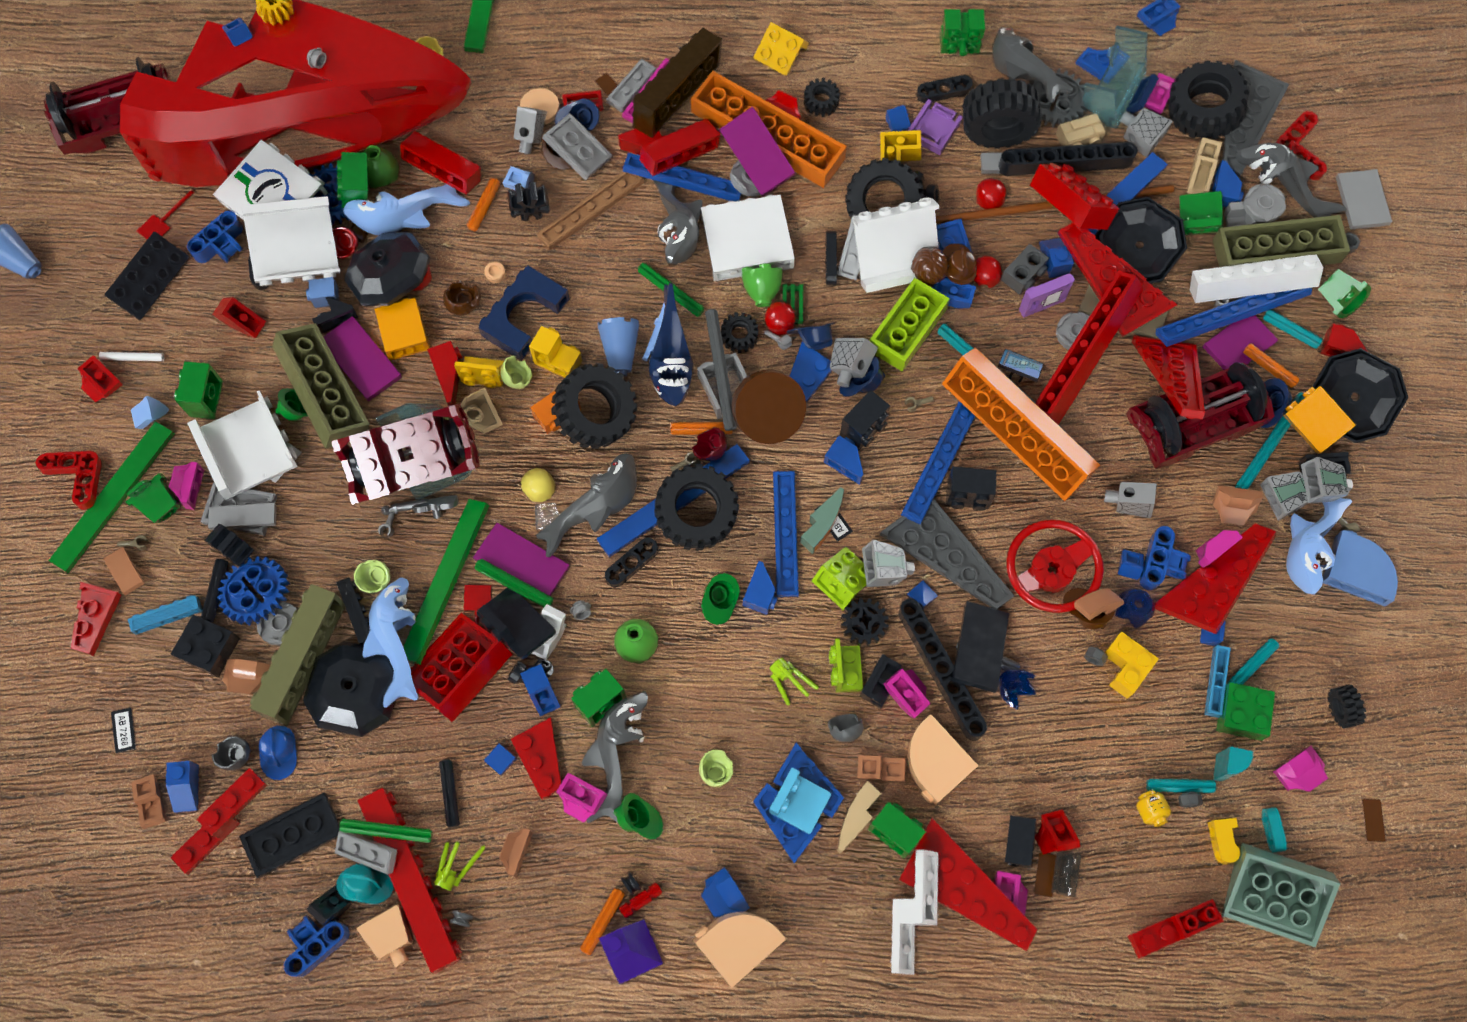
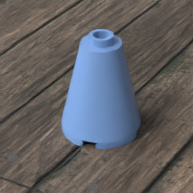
M1 224L0 266L27 279L36 278L41 273V263L13 227L9 224Z
M624 317L603 319L602 324L598 322V330L608 366L615 368V373L621 372L625 377L632 370L639 321L631 318V322H626Z

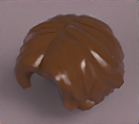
M925 247L921 248L914 256L911 270L921 282L928 286L940 283L947 276L949 262L939 248L933 247L930 249Z
M458 280L456 283L453 282L444 291V306L452 314L462 317L470 314L480 305L481 293L477 285L473 286V288L468 287L467 284Z

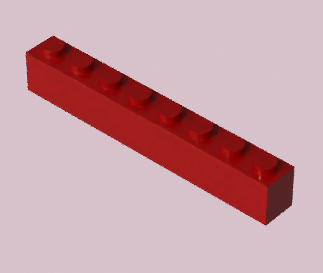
M1122 271L1117 272L1035 404L1057 425L1062 421L1142 293L1143 287L1137 276Z
M381 788L357 800L366 822L399 826L406 825L402 813H397L394 807L397 801L392 791L388 792L386 789ZM372 836L375 842L397 850L394 870L389 876L430 973L436 974L461 961L459 956L462 953L457 940L453 941L450 936V932H452L451 925L448 919H443L440 913L443 910L442 904L438 897L434 898L431 889L434 888L432 881L428 875L424 876L421 869L424 867V863L419 854L415 855L412 848L415 846V842Z

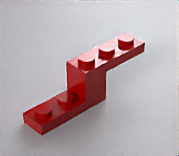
M251 768L247 769L196 819L202 827L170 858L185 874L189 875L241 823L235 816L267 784Z

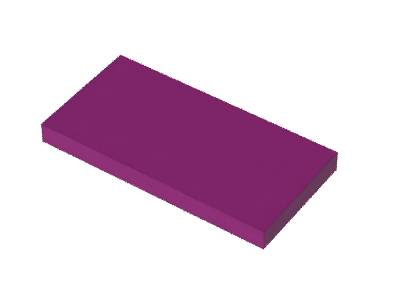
M753 106L719 129L762 197L796 174Z
M353 316L323 337L339 367L368 402L402 378L398 370Z
M497 522L473 556V560L476 562L483 559L549 596L553 594L570 568L569 564L554 555L549 558L546 557L545 550Z

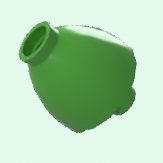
M368 146L363 152L367 153L368 186L376 188L395 182L399 177V163L394 155L383 147Z
M767 263L760 264L759 268H742L744 288L755 301L756 307H769L772 304V300L777 295L781 286L782 268H771V264Z
M630 619L618 627L614 637V646L617 653L624 660L640 664L648 660L655 653L658 647V636L654 627L649 622L642 619ZM631 633H639L638 637L632 638L630 636Z

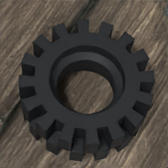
M816 78L815 83L810 81L809 85L807 84L804 91V105L806 110L809 109L810 114L815 112V116L818 117V114H821V117H825V113L829 116L831 112L836 111V107L838 108L840 93L839 88H836L837 84L835 82L831 84L832 80L830 79L825 82V78H822V81ZM825 94L829 99L827 101H818L814 96Z
M736 312L734 317L730 314L728 320L724 319L721 325L722 342L727 349L731 348L732 352H735V349H737L738 353H741L742 349L748 352V348L752 349L754 343H757L758 324H756L755 319L751 320V315L748 314L745 317V313L741 312V316H738V312ZM736 327H743L747 330L748 334L746 337L738 339L732 335V330Z
M1350 684L1330 689V692H1328L1329 709H1332L1331 715L1335 716V722H1338V726L1343 729L1365 723L1366 714L1364 713L1366 708L1363 707L1364 701L1360 699L1362 696L1360 693H1357V688Z

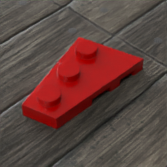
M80 582L79 589L82 592L81 599L77 601L79 612L78 619L74 622L71 649L94 656L122 594Z
M550 717L511 738L542 800L556 793L562 783L552 718Z

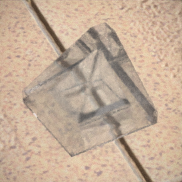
M555 503L535 505L536 530L544 529L559 516Z

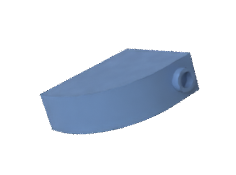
M1342 530L1334 538L1331 550L1335 554L1334 566L1324 571L1323 584L1384 607L1389 605L1395 599L1398 586L1397 573L1392 560L1374 542L1358 536L1354 531Z

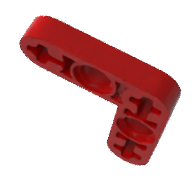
M1305 111L1278 138L1276 143L1284 145L1286 141L1290 142L1287 147L1295 155H1302L1306 161L1318 166L1319 170L1312 174L1309 179L1320 180L1327 171L1326 164L1300 145L1318 123V116L1314 112ZM1307 120H1310L1311 122H1308V124L1304 127L1303 123ZM1291 131H1298L1301 137L1293 136Z
M94 451L44 453L36 459L35 465L45 475L76 474L72 492L73 503L80 510L89 509L94 505L102 466L101 459ZM74 459L72 465L67 467L64 466V463L67 460ZM85 477H92L89 483L82 484V480Z

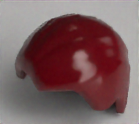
M713 427L697 436V444L692 447L694 456L705 461H715L724 455L727 448V437L722 430Z

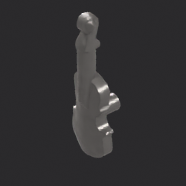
M457 495L395 503L391 507L386 505L382 507L381 512L384 515H389L393 512L398 514V512L413 510L415 513L432 510L434 519L442 517L441 510L454 508L458 505L459 501Z

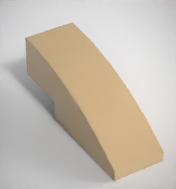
M1202 138L1199 141L1186 194L1209 192L1222 142Z
M868 781L858 792L844 819L837 848L840 854L873 818L867 810L880 797L881 793Z

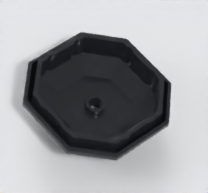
M1149 197L1119 202L1116 205L1119 210L1108 230L1098 229L1095 233L1096 239L1104 246L1107 245L1112 249L1116 256L1124 259L1142 274L1150 284L1162 282L1187 249L1183 219ZM1138 242H1141L1144 246L1142 248H1137L1136 244Z
M382 233L353 253L344 281L362 306H389L400 300L410 291L416 289L423 282L430 262V256L412 233Z
M1361 348L1330 356L1312 385L1315 389L1321 386L1354 422L1356 426L1342 436L1353 443L1387 435L1409 398L1400 368ZM1353 393L1358 395L1357 401L1351 399Z
M343 641L316 657L303 702L318 728L363 737L391 719L395 701L387 708L383 705L384 695L393 680L394 669L386 655L377 654L363 658L364 645ZM353 682L352 688L346 689V684Z

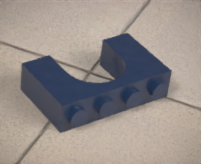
M527 265L524 270L517 274L515 282L505 289L503 297L493 304L488 316L483 317L480 321L478 328L481 336L522 361L530 351L529 345L532 342V338L509 322L511 311L522 302L534 301L559 314L570 300L568 290Z

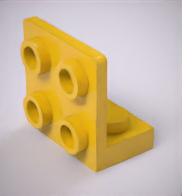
M770 22L754 55V59L786 76L800 49L806 50L809 42Z
M464 356L463 362H455V369L461 382L469 386L480 384L488 388L503 387L500 369L504 361Z

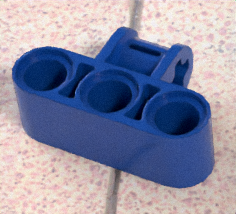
M225 211L191 238L187 244V249L198 263H206L216 254L228 263L230 257L237 251L241 252L243 250L234 240L241 234L243 226L234 212Z
M1168 526L1159 527L1149 541L1144 568L1140 576L1141 586L1149 591L1155 590L1164 581L1165 575L1176 579H1185L1187 575L1185 570L1191 556L1185 552L1172 549L1175 533ZM1158 535L1164 536L1167 542L1161 541ZM1153 555H1158L1161 558V562L1156 561ZM1148 575H1153L1156 578V582L1150 581Z
M305 915L302 922L293 929L287 930V934L298 949L285 960V972L293 977H304L348 940L350 935L349 928L339 922H330L320 930L315 922L308 915ZM339 927L341 935L338 939L334 940L332 938V931L334 928ZM320 943L322 946L321 953L315 956L313 954V947L315 944ZM300 959L302 961V968L296 973L293 965L296 960Z

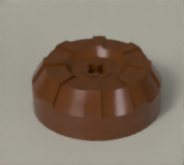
M773 369L761 370L748 375L742 380L732 398V413L738 428L750 439L762 444H776L790 438L802 425L806 414V398L800 385L787 374Z

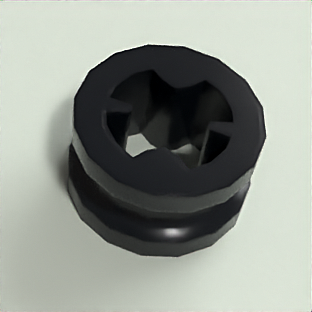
M631 872L628 873L626 878H620L632 896L635 890H641Z

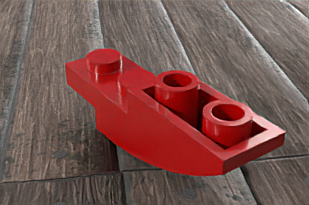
M1211 899L1128 935V938L1139 959L1223 922V919L1214 900Z

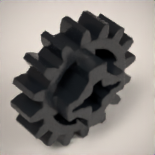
M860 598L858 604L851 601V608L845 607L844 611L846 614L841 615V620L845 622L841 623V628H846L844 636L850 635L851 643L856 639L858 640V645L861 646L862 642H866L867 647H869L872 640L876 644L879 642L878 636L884 638L885 632L883 630H888L889 627L884 622L888 621L889 616H883L886 609H879V602L873 605L871 604V598L867 600V603H864L863 599ZM858 610L857 617L850 619L851 615ZM862 616L865 619V621L868 622L867 629L866 626H864V623L861 622ZM879 625L878 630L871 634V629Z

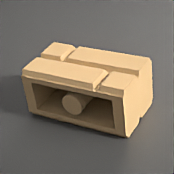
M1096 113L1059 124L1056 132L1061 146L1100 144L1105 135V129Z

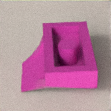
M1159 73V79L1144 107L1161 115L1170 97L1171 86L1175 79Z
M197 462L174 466L169 488L177 495L185 509H195L204 469Z
M1223 530L1195 550L1199 557L1198 563L1204 568L1243 537L1238 531Z
M900 669L883 683L887 692L911 718L917 717L931 704L926 698L927 687L912 669L908 671Z
M1312 746L1307 747L1273 771L1287 791L1301 789L1310 792L1328 779L1324 769L1325 764Z
M567 773L556 791L563 801L564 812L583 823L591 815L596 814L607 797L605 792L570 773Z
M997 871L994 884L1025 916L1028 889L1022 884L1021 875Z

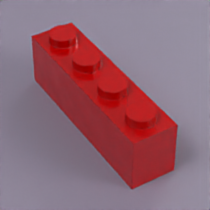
M706 118L685 128L678 129L671 134L664 135L652 142L645 143L641 146L639 160L651 175L654 176L717 149L720 133Z
M416 131L400 144L402 160L466 195L481 181L480 166Z

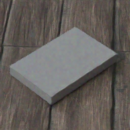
M570 113L542 137L585 181L613 156Z
M1377 169L1337 174L1336 181L1343 206L1346 208L1345 213L1350 230L1389 226L1392 223Z
M213 482L200 522L208 525L209 507L275 503L277 495L248 489L224 500L215 482ZM268 526L234 528L231 530L265 536Z

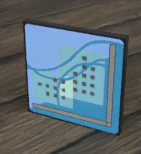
M1007 349L1004 350L998 367L1010 371L1009 379L1012 378L1014 373L1020 375L1019 383L1023 380V377L1038 382L1044 366L1043 363Z

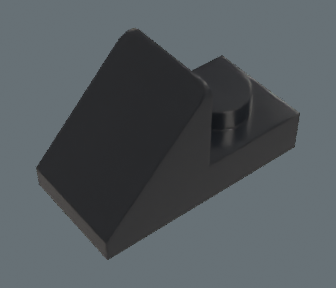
M326 297L331 311L322 312L317 317L312 318V320L318 326L321 334L338 327L352 316L355 319L359 317L352 305Z
M337 884L310 903L306 909L323 926L328 922H336L354 902L344 899L339 895L336 888Z

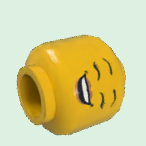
M1153 790L1138 797L1139 801L1136 807L1145 824H1154L1155 827H1159L1168 822L1166 818L1171 815V809L1163 794L1156 793Z

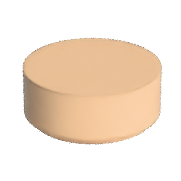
M491 262L485 267L484 273L489 282L499 283L504 280L506 272L501 263Z

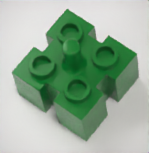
M960 9L944 10L943 24H941L940 29L941 53L955 54L959 50L960 56L964 57L967 54L980 52L981 39H983L985 32L984 9H968V12H960Z

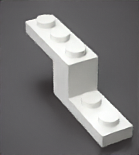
M916 850L915 899H893L891 973L914 975L915 926L937 925L938 852Z

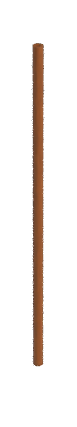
M1174 185L1144 188L1135 198L1174 193ZM1047 201L935 217L936 224H943L957 219L966 221L1056 208Z

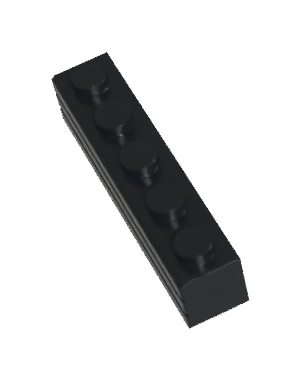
M348 577L336 582L358 642L364 645L370 631L369 617L365 616L366 608L364 604L361 605V595L355 589L357 585L354 580L352 581Z

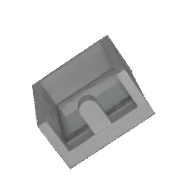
M736 353L725 354L732 398L742 380L747 377ZM705 362L700 367H697L698 378L718 420L722 418L714 364L713 362Z

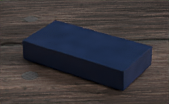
M1152 74L1141 80L1126 111L1133 114L1144 108L1159 79L1157 75Z

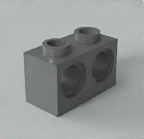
M1029 244L1004 270L1001 281L1021 295L1025 289L1027 290L1034 285V279L1037 276L1042 277L1047 271L1048 267L1046 265L1049 258Z

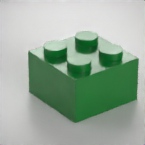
M341 152V160H337V200H342V208L352 200L367 201V153Z
M184 361L183 369L179 371V386L174 393L175 401L189 417L215 419L223 380L208 363Z
M607 669L603 672L601 670L597 671L590 678L591 682L585 687L583 685L579 686L572 693L574 696L571 697L575 708L591 727L601 721L606 711L615 703L627 698L623 687Z
M1229 682L1225 688L1223 714L1217 720L1216 731L1259 741L1266 739L1271 734L1275 692Z
M888 801L867 830L905 859L926 831L922 829L924 825L914 817L910 819L904 814L905 810L895 802L891 804Z

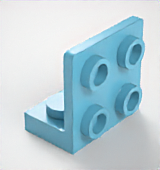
M791 768L769 809V813L803 832L811 834L831 793L799 776L800 771Z

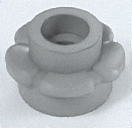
M314 48L308 52V65L312 68L320 69L326 63L327 55L322 52L321 48Z
M583 600L577 601L571 607L570 613L573 614L576 620L586 619L591 615V604Z

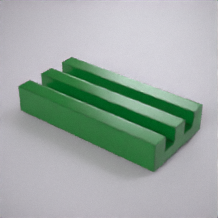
M783 284L782 302L787 303V291H791V306L794 311L795 291L799 292V319L795 320V324H803V284H799V286Z

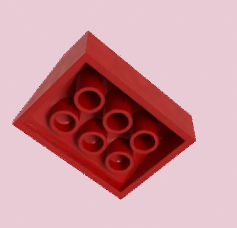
M460 613L429 647L421 665L415 663L411 667V677L417 694L449 721L453 722L511 657L512 653L501 641L498 642L492 634L463 613Z

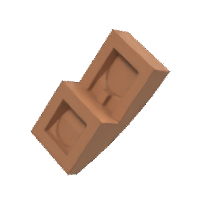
M124 547L103 558L124 595L145 584L139 570L134 566L128 551Z
M1109 588L1081 597L1074 602V607L1087 619L1091 620L1102 612L1108 615L1122 606L1124 600Z
M858 755L857 778L906 783V759Z
M153 774L132 781L133 801L138 806L140 827L146 829L166 822L163 800L156 776Z

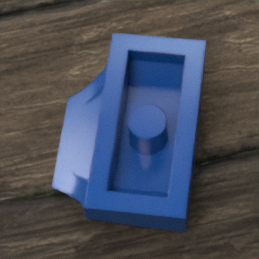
M1156 0L1139 10L1137 17L1148 28L1153 29L1159 36H1162L1176 27V15L1181 6L1175 0Z
M946 276L940 283L934 284L933 289L950 298L948 306L962 309L971 307L976 286L955 284Z
M725 867L705 880L706 886L701 897L714 917H721L733 912H745L750 909Z

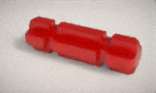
M654 883L648 887L647 891L643 890L630 899L628 904L626 902L620 906L619 910L622 915L628 918L634 914L633 911H638L651 902L653 897L657 898L662 894L660 886Z

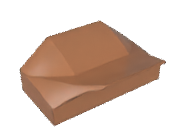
M1218 485L1212 503L1217 509L1222 523L1244 526L1251 515L1257 512L1263 495L1262 491Z
M227 659L223 678L227 692L251 695L260 688L261 678L271 665L258 661Z
M523 828L518 832L506 835L499 859L509 876L518 877L533 834L528 829Z

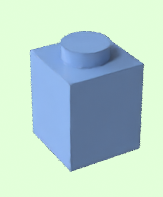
M333 277L308 280L309 288L306 289V296L315 308L329 306L326 297L339 301L338 285Z

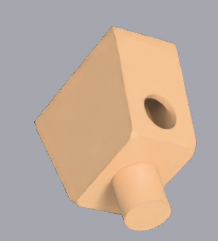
M396 905L357 927L358 932L378 959L384 960L391 957L396 968L409 961L403 949L411 945L413 940L402 906Z

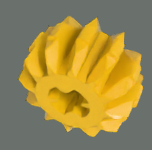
M256 0V11L265 23L270 22L274 26L277 22L283 24V20H290L289 15L293 14L292 0Z

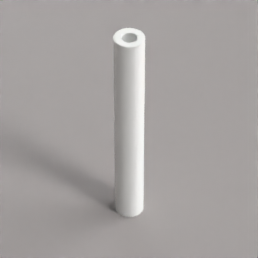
M99 353L100 360L164 361L165 358L164 353Z

